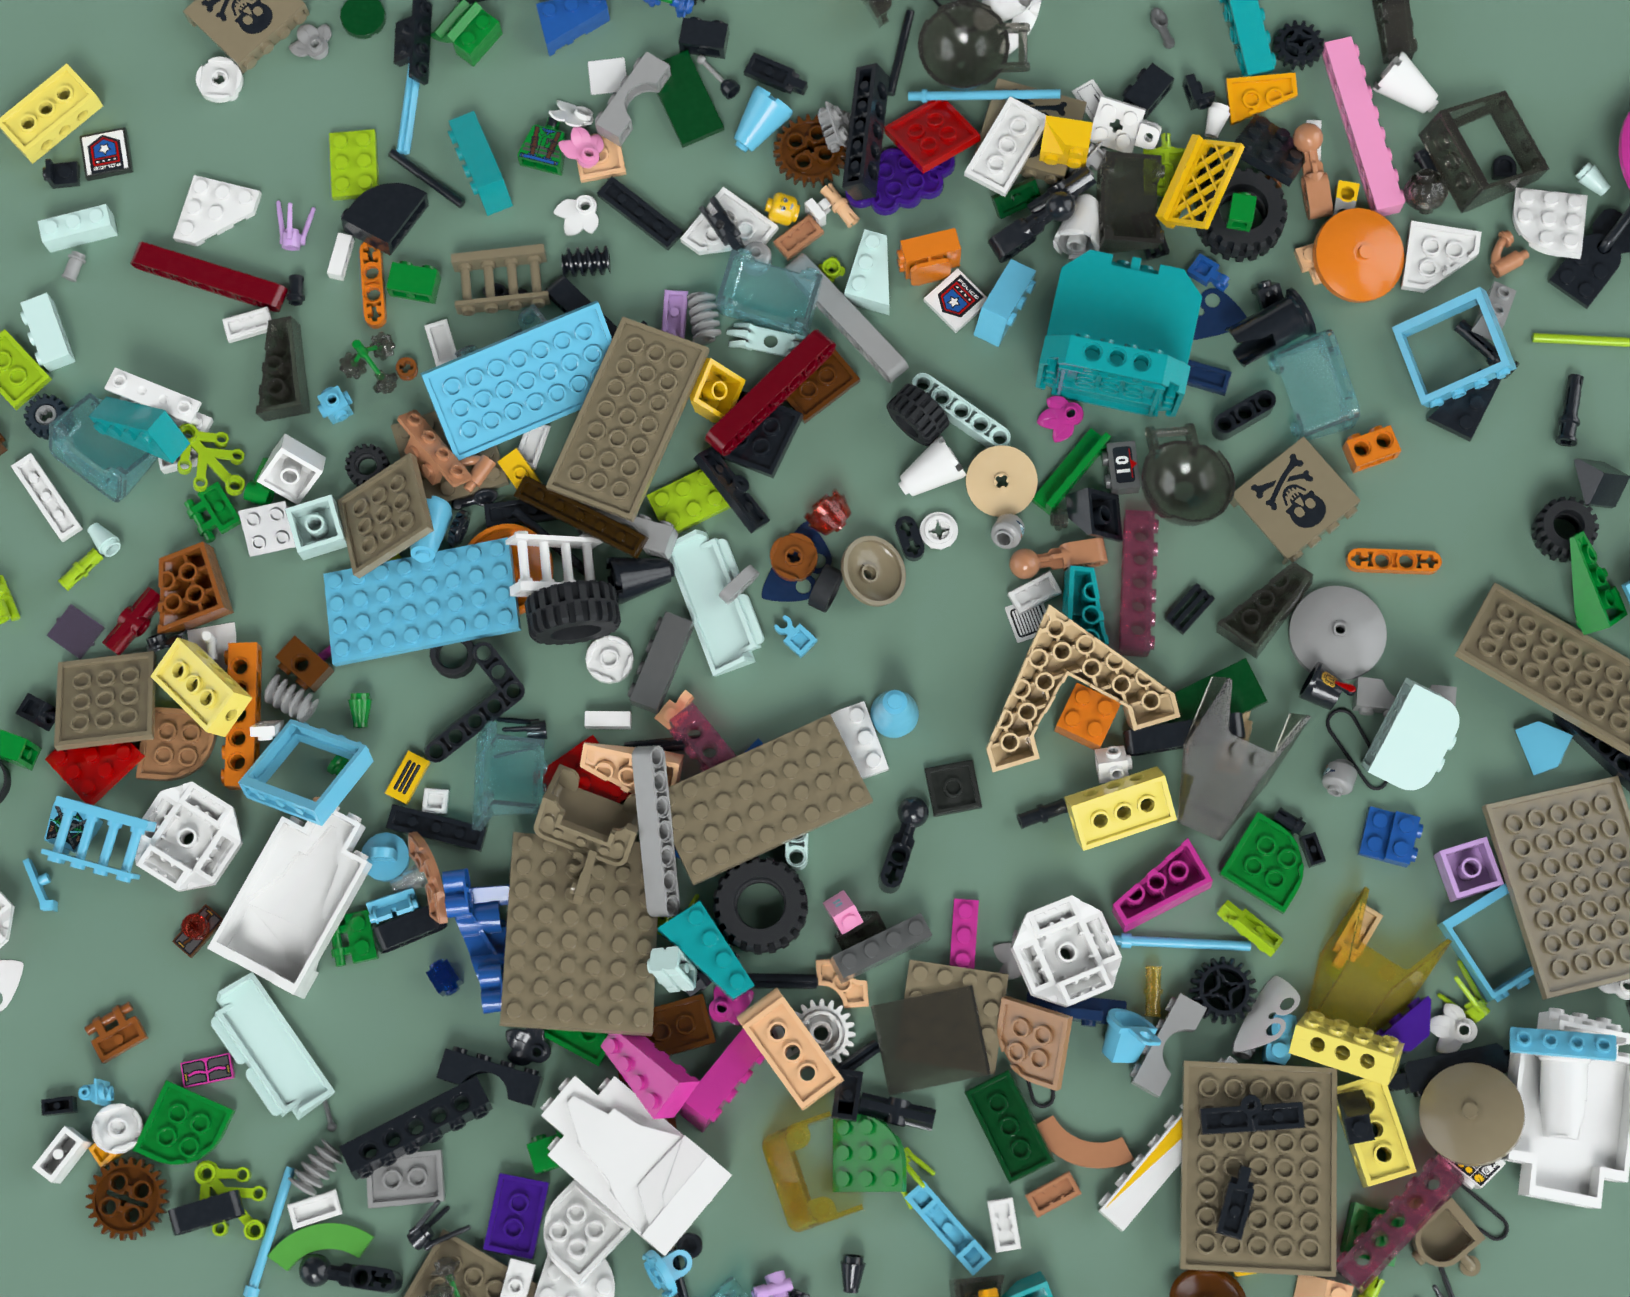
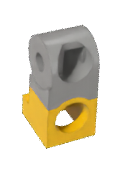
M1342 180L1338 181L1335 186L1332 216L1341 211L1356 207L1360 184Z

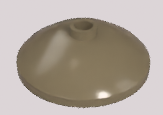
M876 536L860 537L850 543L843 553L841 561L842 577L847 589L857 600L869 606L881 607L892 603L901 595L906 582V570L899 552L888 541Z

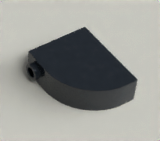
M387 183L372 187L362 193L349 208L343 211L341 216L343 231L391 256L429 206L427 192L403 183Z

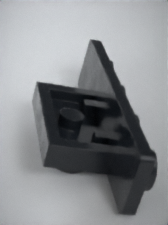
M412 0V16L397 22L395 26L394 64L402 67L409 63V77L422 85H426L429 80L432 3L427 0Z

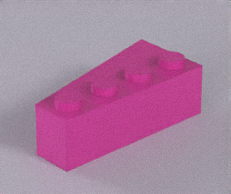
M744 1028L700 1080L681 1108L679 1114L702 1133L711 1122L714 1123L723 1112L721 1109L725 1103H730L738 1093L736 1089L741 1083L746 1084L754 1073L751 1070L756 1063L761 1065L765 1060Z
M608 1034L601 1045L602 1049L653 1119L674 1118L700 1081L696 1077L689 1076L686 1073V1069L680 1064L676 1065L669 1059L670 1056L664 1051L656 1049L654 1047L655 1044L647 1037Z

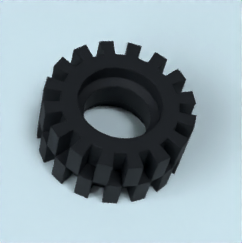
M362 444V448L354 447L356 451H350L348 453L350 457H346L345 460L347 463L345 465L347 475L357 487L390 465L387 456L381 448H376L373 444H370V447L367 444ZM373 459L376 462L377 467L372 474L364 475L359 471V465L363 460Z

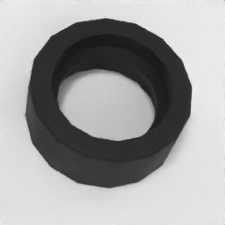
M828 564L824 566L810 594L809 606L824 613L828 611L843 580L841 570Z
M471 640L460 642L466 647L468 655L465 663L455 669L448 668L441 663L439 656L443 646L430 648L429 656L431 663L440 675L451 679H458L466 676L473 670L476 661L472 657L471 651L474 643Z

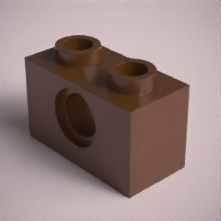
M295 635L275 656L280 662L278 667L287 675L292 672L298 677L295 682L305 691L310 688L316 692L334 672L330 665ZM303 661H308V667L303 671H299V664Z

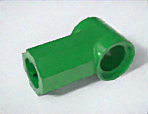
M264 457L254 479L248 482L244 491V500L261 506L271 504L275 494L274 491L257 482L268 458Z

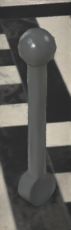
M325 1100L323 1106L328 1121L327 1129L333 1132L336 1130L337 1125L332 1120L328 1102Z

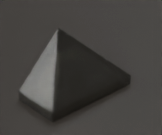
M858 911L863 923L843 935L837 930L834 937L842 951L887 930L877 911Z

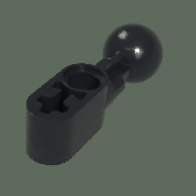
M1064 191L1054 192L1047 198L1044 210L1038 214L1032 213L1027 218L1015 220L991 237L988 244L999 262L1003 263L1010 260L1034 243L1037 239L1036 236L1043 232L1045 225L1052 220L1058 222L1068 220L1075 211L1073 197Z
M908 797L898 807V818L902 824L899 832L893 836L878 881L880 889L888 894L895 893L899 889L915 843L913 838L915 829L922 826L929 816L927 804L918 797ZM901 853L904 856V861H895L892 858V854ZM891 870L896 871V873L894 875L892 884H889L888 878Z
M311 1254L305 1257L299 1267L301 1280L311 1287L322 1286L330 1280L337 1281L340 1286L394 1294L401 1289L403 1284L402 1276L397 1271L344 1263L342 1266L331 1265L328 1258L321 1254ZM367 1271L368 1280L366 1283L361 1284L359 1277L362 1272ZM379 1277L390 1278L392 1282L391 1284L378 1282Z

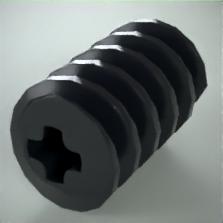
M604 245L602 252L599 251L598 246H595L593 253H591L587 246L584 253H581L579 247H576L574 254H572L570 248H567L565 255H561L563 276L566 278L569 271H571L573 277H577L579 270L582 276H586L588 270L592 276H595L597 269L601 275H605L607 268L611 274L610 254L607 245Z

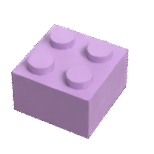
M1487 837L1441 850L1434 855L1450 903L1496 889L1504 884Z

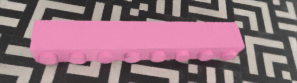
M1352 36L1325 42L1321 55L1369 208L1382 216L1400 213L1406 201L1405 194L1399 188V175L1397 169H1393L1391 163L1392 153L1390 148L1386 147L1384 141L1386 139L1385 130L1383 127H1380L1378 122V108L1373 106L1371 100L1372 89L1365 81V67L1363 64L1360 65L1358 45L1353 43Z

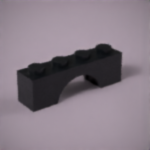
M453 1046L452 1050L445 1048L436 1078L460 1085L479 1074H494L505 1084L509 1100L535 1108L544 1078L538 1076L539 1071L527 1067L524 1068V1071L514 1069L515 1064L501 1060L500 1064L490 1062L492 1057L477 1053L476 1057L467 1055L468 1050Z

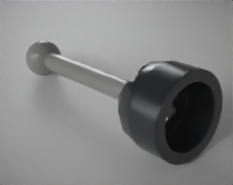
M699 55L697 57V62L703 64L721 82V93L728 100L734 98L739 93L740 85L732 79L724 80L706 62L705 56Z

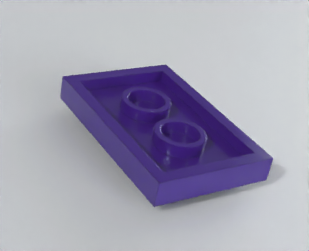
M499 1173L483 1249L534 1259L550 1183Z

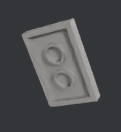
M442 1150L416 1152L411 1155L405 1154L398 1158L393 1165L388 1167L382 1166L374 1170V1173L367 1177L368 1208L434 1203L436 1200L444 1202L445 1186Z

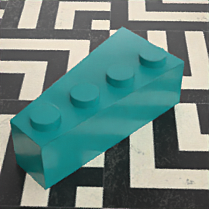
M701 901L658 927V932L671 942L673 946H678L692 964L704 973L732 1001L754 988L755 985Z

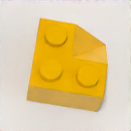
M1046 115L1039 161H1044L1048 165L1064 164L1074 169L1086 166L1093 122Z
M706 358L690 394V401L694 411L712 423H717L736 405L746 380L712 358Z

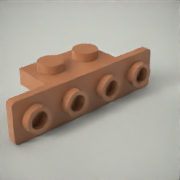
M412 410L398 416L397 421L410 435L404 452L406 454L412 453L416 456L419 470L432 486L440 483L442 476L445 477L452 487H457L471 480L472 475L417 410Z

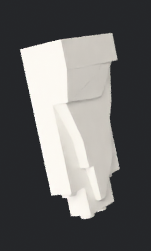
M340 807L335 809L323 826L307 821L304 825L303 821L293 816L290 819L281 817L207 948L305 999L319 974L316 970L320 958L372 867V864L366 861L369 856L356 849L352 853L366 828L360 823L362 819L348 812L347 816L338 812Z
M576 1076L572 1080L567 1077L558 1087V1090L561 1091L555 1099L550 1097L541 1107L544 1111L541 1116L564 1135L561 1139L556 1137L547 1147L550 1150L548 1157L661 1255L665 1256L732 1175L664 1118L653 1119L635 1093L615 1076L612 1080L606 1078L598 1087V1090L601 1092L599 1095L594 1093Z

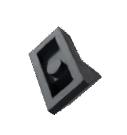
M838 1068V1072L844 1081L835 1088L831 1118L856 1122L863 1072Z
M1363 1090L1337 1094L1348 1145L1375 1140L1369 1116L1372 1110Z

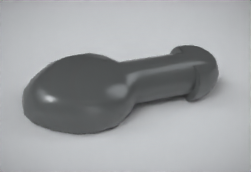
M1155 7L1150 13L1151 24L1159 31L1164 47L1171 49L1175 46V40L1171 37L1167 28V15L1160 8Z

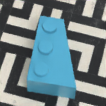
M1013 259L1009 261L981 308L974 336L997 347L1000 346L1009 327L1015 322L1018 310H1022L1024 307L1027 293L1031 294L1037 283L1034 281L1036 270Z

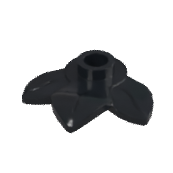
M187 630L173 633L167 637L165 633L148 637L146 639V648L148 651L154 652L166 647L170 648L177 637L185 640L183 635L187 633Z
M513 1028L506 1031L507 1043L513 1049L507 1056L510 1062L526 1066L532 1061L536 1063L545 1062L550 1057L551 1047L549 1042L545 1040L544 1029L525 1028L524 1030ZM539 1048L541 1055L537 1054L534 1049Z

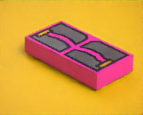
M230 1053L180 1063L184 1088L235 1078L233 1060Z

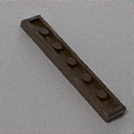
M526 475L514 494L515 498L635 559H638L649 539L647 536L574 499L548 490L546 485Z

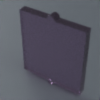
M71 604L64 614L56 619L57 623L46 636L81 660L88 649L95 645V640L105 628Z

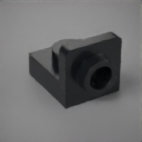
M1194 73L1185 76L1182 87L1190 109L1198 108L1203 110L1210 107L1214 102L1215 92L1203 93L1202 84L1196 80Z
M45 159V167L42 169L43 178L52 189L80 186V166L77 161L53 163L51 159Z
M1270 279L1257 283L1258 287L1251 289L1252 294L1257 296L1261 310L1284 298L1280 283L1271 282Z
M27 693L15 714L46 731H50L55 723L56 708Z

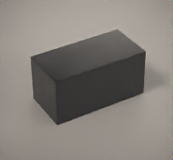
M1316 832L1299 838L1309 868L1326 862Z
M67 1096L41 1100L42 1116L78 1113L77 1097Z

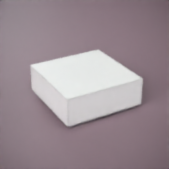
M424 788L422 811L437 815H447L450 791Z

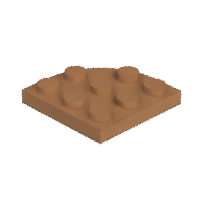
M155 707L154 739L143 740L140 743V752L145 757L137 765L136 778L140 780L174 781L191 775L211 755L217 735L206 732L184 709Z
M1009 996L1002 997L997 1035L1001 1051L1005 1052L1012 1064L1010 1067L1019 1076L1031 1083L1055 1091L1060 1090L1073 1017Z

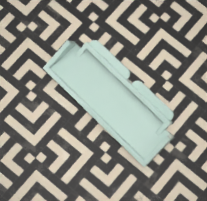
M695 529L677 539L670 557V563L673 564L676 579L712 675L716 677L755 663L752 651L761 648L764 635L748 595L740 594L728 605L719 597L720 592L740 573L728 541L718 538L709 540L707 532Z
M253 972L218 991L216 1001L221 1009L215 1012L211 1020V1026L236 1063L247 1064L249 1068L246 1071V1078L272 1115L278 1116L281 1114L283 1117L292 1111L295 1117L300 1120L335 1093Z

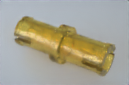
M1146 966V988L1143 989V994H1146L1145 1017H1161L1160 1001L1163 989H1161L1162 967Z

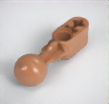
M1312 123L1300 125L1293 134L1294 146L1300 152H1303L1305 163L1302 166L1301 187L1308 220L1333 215L1328 175L1324 172L1323 163L1318 160L1317 153L1323 142V133L1317 125Z
M1092 538L1064 543L1059 548H1053L1047 553L1038 555L1031 549H1019L1011 556L1009 566L1011 572L1016 577L1029 579L1034 577L1041 568L1050 567L1053 570L1063 569L1066 571L1070 565L1098 567L1107 564L1108 558L1104 539Z

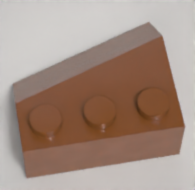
M202 541L159 558L158 587L160 588V603H158V612L160 617L159 625H157L158 634L191 630L234 613L212 546Z

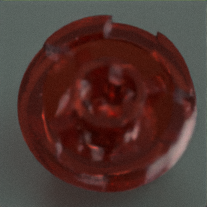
M836 488L833 489L831 497L825 494L812 506L814 511L811 514L807 512L803 516L808 522L809 527L825 536L833 531L836 533L847 524L846 520L851 515L845 495H841Z

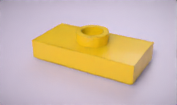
M518 448L498 461V464L516 489L525 475L542 483Z

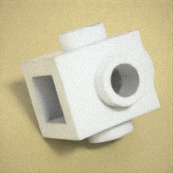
M1124 746L1095 749V763L1099 783H1107L1129 776L1128 770L1132 769L1131 755H1126Z

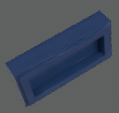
M1188 361V365L1191 366L1187 381L1188 386L1225 396L1232 372L1196 361Z

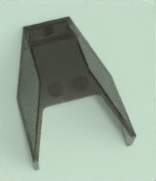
M1211 677L1184 743L1177 822L1221 841L1269 783L1311 716L1289 713L1275 750L1269 752L1230 733L1229 716L1232 679Z

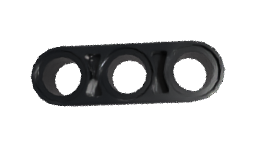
M1261 390L1220 413L1212 425L1211 432L1213 436L1218 440H1227L1270 415L1276 403L1275 394L1269 390ZM1258 401H1267L1269 403V407H1262L1258 403ZM1238 412H1246L1249 418H1241ZM1218 424H1227L1229 430H1221Z
M428 905L372 929L380 953L384 954L447 928V923L439 924L429 916Z
M233 1190L170 1209L168 1214L173 1235L177 1236L239 1218L245 1215L240 1190Z

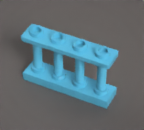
M56 797L54 805L62 807L63 817L53 850L41 849V854L48 855L47 860L62 864L63 860L70 861V867L85 870L86 866L94 868L93 873L102 876H108V872L116 874V880L130 883L131 879H140L141 875L132 873L131 869L141 836L145 834V831L154 832L156 822L70 798ZM77 812L84 813L86 822L76 856L62 853L73 816H76ZM102 818L108 820L107 825H109L99 861L96 863L85 858L95 824ZM122 825L131 826L130 831L132 834L121 869L108 866L119 828L122 829Z

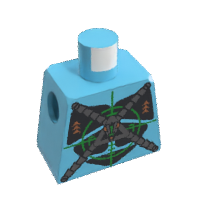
M54 804L44 837L45 841L53 845L63 817L62 807L55 806ZM77 812L76 816H73L62 853L77 852L86 822L84 813ZM102 820L96 822L91 841L101 828Z

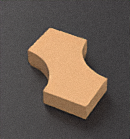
M831 959L816 960L818 986L833 989L841 997L844 1009L869 1007L867 981L852 978L841 984L830 963Z

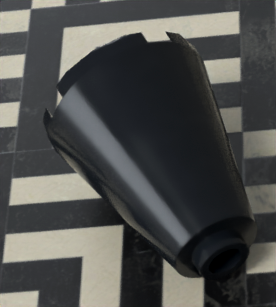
M608 557L606 559V569H611L607 580L616 589L618 604H623L671 582V577L675 576L673 564L668 563L667 559H635L631 557Z

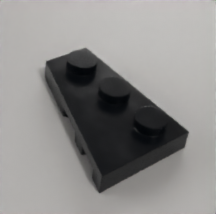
M1494 378L1488 381L1489 384L1483 388L1467 390L1466 395L1460 398L1447 399L1427 421L1470 442L1501 379Z

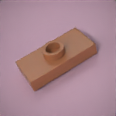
M809 214L774 240L773 245L789 261L824 234V230Z
M1070 1171L1024 1196L1036 1218H1039L1082 1193Z

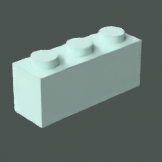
M106 204L38 221L42 243L50 253L118 236L114 215Z
M48 293L21 302L23 311L20 312L24 324L29 326L30 332L27 334L33 346L36 345L38 352L35 353L38 364L40 366L43 365L51 372L76 362L55 303Z

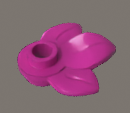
M1062 396L1047 398L1049 409L1040 414L1037 424L1047 429H1053V441L1055 443L1062 442L1072 436L1074 427L1084 417V411L1079 404L1075 402L1069 403ZM1070 410H1075L1073 417H1068L1067 415Z
M716 986L713 991L714 1000L710 1003L708 1009L710 1017L716 1022L723 1023L728 1021L735 1026H740L741 1024L736 1017L750 1005L754 992L749 990L732 1001ZM723 1006L726 1009V1011L724 1013H720L717 1010V1007Z

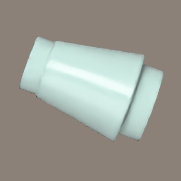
M1588 162L1575 175L1579 179L1578 182L1592 190L1600 197L1611 187L1595 164L1592 166Z
M94 523L88 528V533L101 555L111 557L120 550L119 538L99 523Z

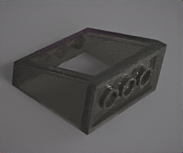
M1506 90L1439 111L1418 135L1427 152H1431L1430 157L1439 170L1440 176L1461 213L1511 193L1516 188H1522L1538 181L1549 170L1546 160L1540 153ZM1489 114L1523 172L1490 184L1458 129Z

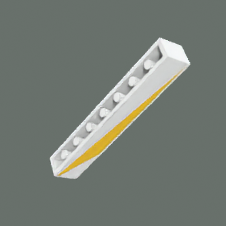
M1231 1056L1227 1057L1225 1060L1221 1057L1217 1061L1223 1063H1238ZM1182 1111L1177 1117L1172 1115L1163 1125L1166 1130L1161 1136L1156 1134L1147 1144L1150 1147L1149 1151L1145 1155L1140 1153L1131 1163L1134 1167L1128 1175L1124 1172L1115 1182L1117 1189L1112 1195L1107 1192L1098 1204L1101 1208L1098 1212L1121 1232L1126 1229L1181 1163Z

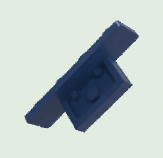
M1030 992L1027 993L1026 999L1028 1003L1072 1016V1021L1081 1022V1026L1096 1027V1024L1108 1025L1106 1016L1110 1009H1127L1126 1001L1088 998L1066 1008L1031 996Z

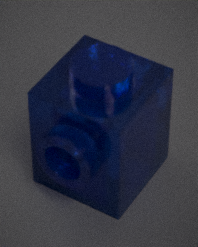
M447 959L435 961L429 966L430 970L426 972L436 991L441 996L454 994L460 989L459 986L464 984L453 964Z

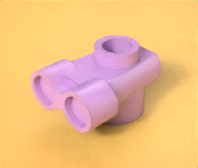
M784 1271L774 1272L765 1276L766 1285L753 1287L751 1294L752 1297H789L788 1292L793 1290L792 1281L790 1278L786 1279Z

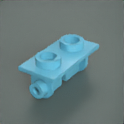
M413 887L366 902L370 913L369 919L372 924H380L381 921L421 908Z
M94 1078V1084L80 1087L78 1096L82 1100H90L97 1105L106 1107L114 1100V1088L110 1086V1082Z

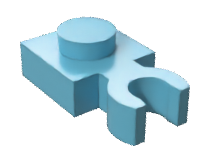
M784 615L783 620L788 624L787 627L780 628L775 624L774 629L778 634L787 636L783 643L797 656L802 658L818 641L801 624L794 628L791 619Z

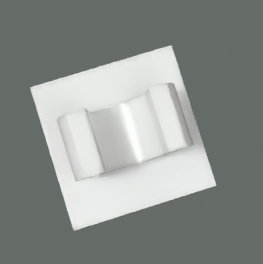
M811 198L805 202L806 215L810 214L819 226L823 227L826 225V215L831 211L829 208L831 204L826 198L822 199L818 204Z

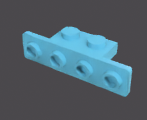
M1511 1027L1510 1052L1615 1061L1617 1058V1039L1615 1035Z

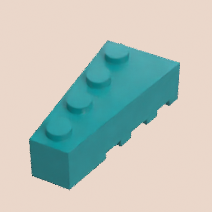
M1218 0L1219 4L1224 3L1223 17L1225 22L1228 21L1231 24L1229 33L1231 42L1238 46L1235 49V55L1242 77L1270 74L1275 69L1276 58L1275 54L1270 51V33L1268 30H1265L1263 23L1265 21V13L1263 8H1260L1258 0Z
M472 111L449 120L448 122L452 129L448 131L452 144H458V147L455 148L460 161H465L466 164L462 165L467 178H472L473 181L469 182L474 195H479L487 216L512 207L513 204L504 179L475 112Z
M106 396L89 415V418L94 423V428L99 433L106 434L172 464L190 444L168 413L162 409Z
M1070 565L1064 572L1062 614L1108 646L1109 640L1105 632L1103 611H1101L1095 570L1093 567Z

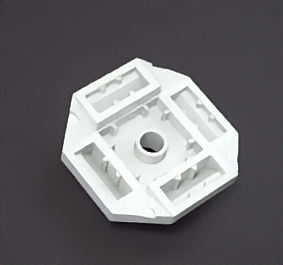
M192 781L160 791L142 818L156 822L155 831H145V834L141 836L135 862L138 867L178 892L216 885L243 845L235 808ZM193 833L194 840L190 844L185 845V837Z
M1072 895L1028 912L1024 916L1011 947L1030 995L1065 1008L1112 989L1122 959L1102 911L1080 901V899ZM1061 949H1066L1070 953L1069 960L1061 956Z

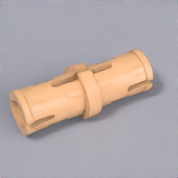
M832 183L821 189L820 193L831 204V210L841 217L848 228H851L852 225L854 226L860 220L848 205L849 201L839 194Z

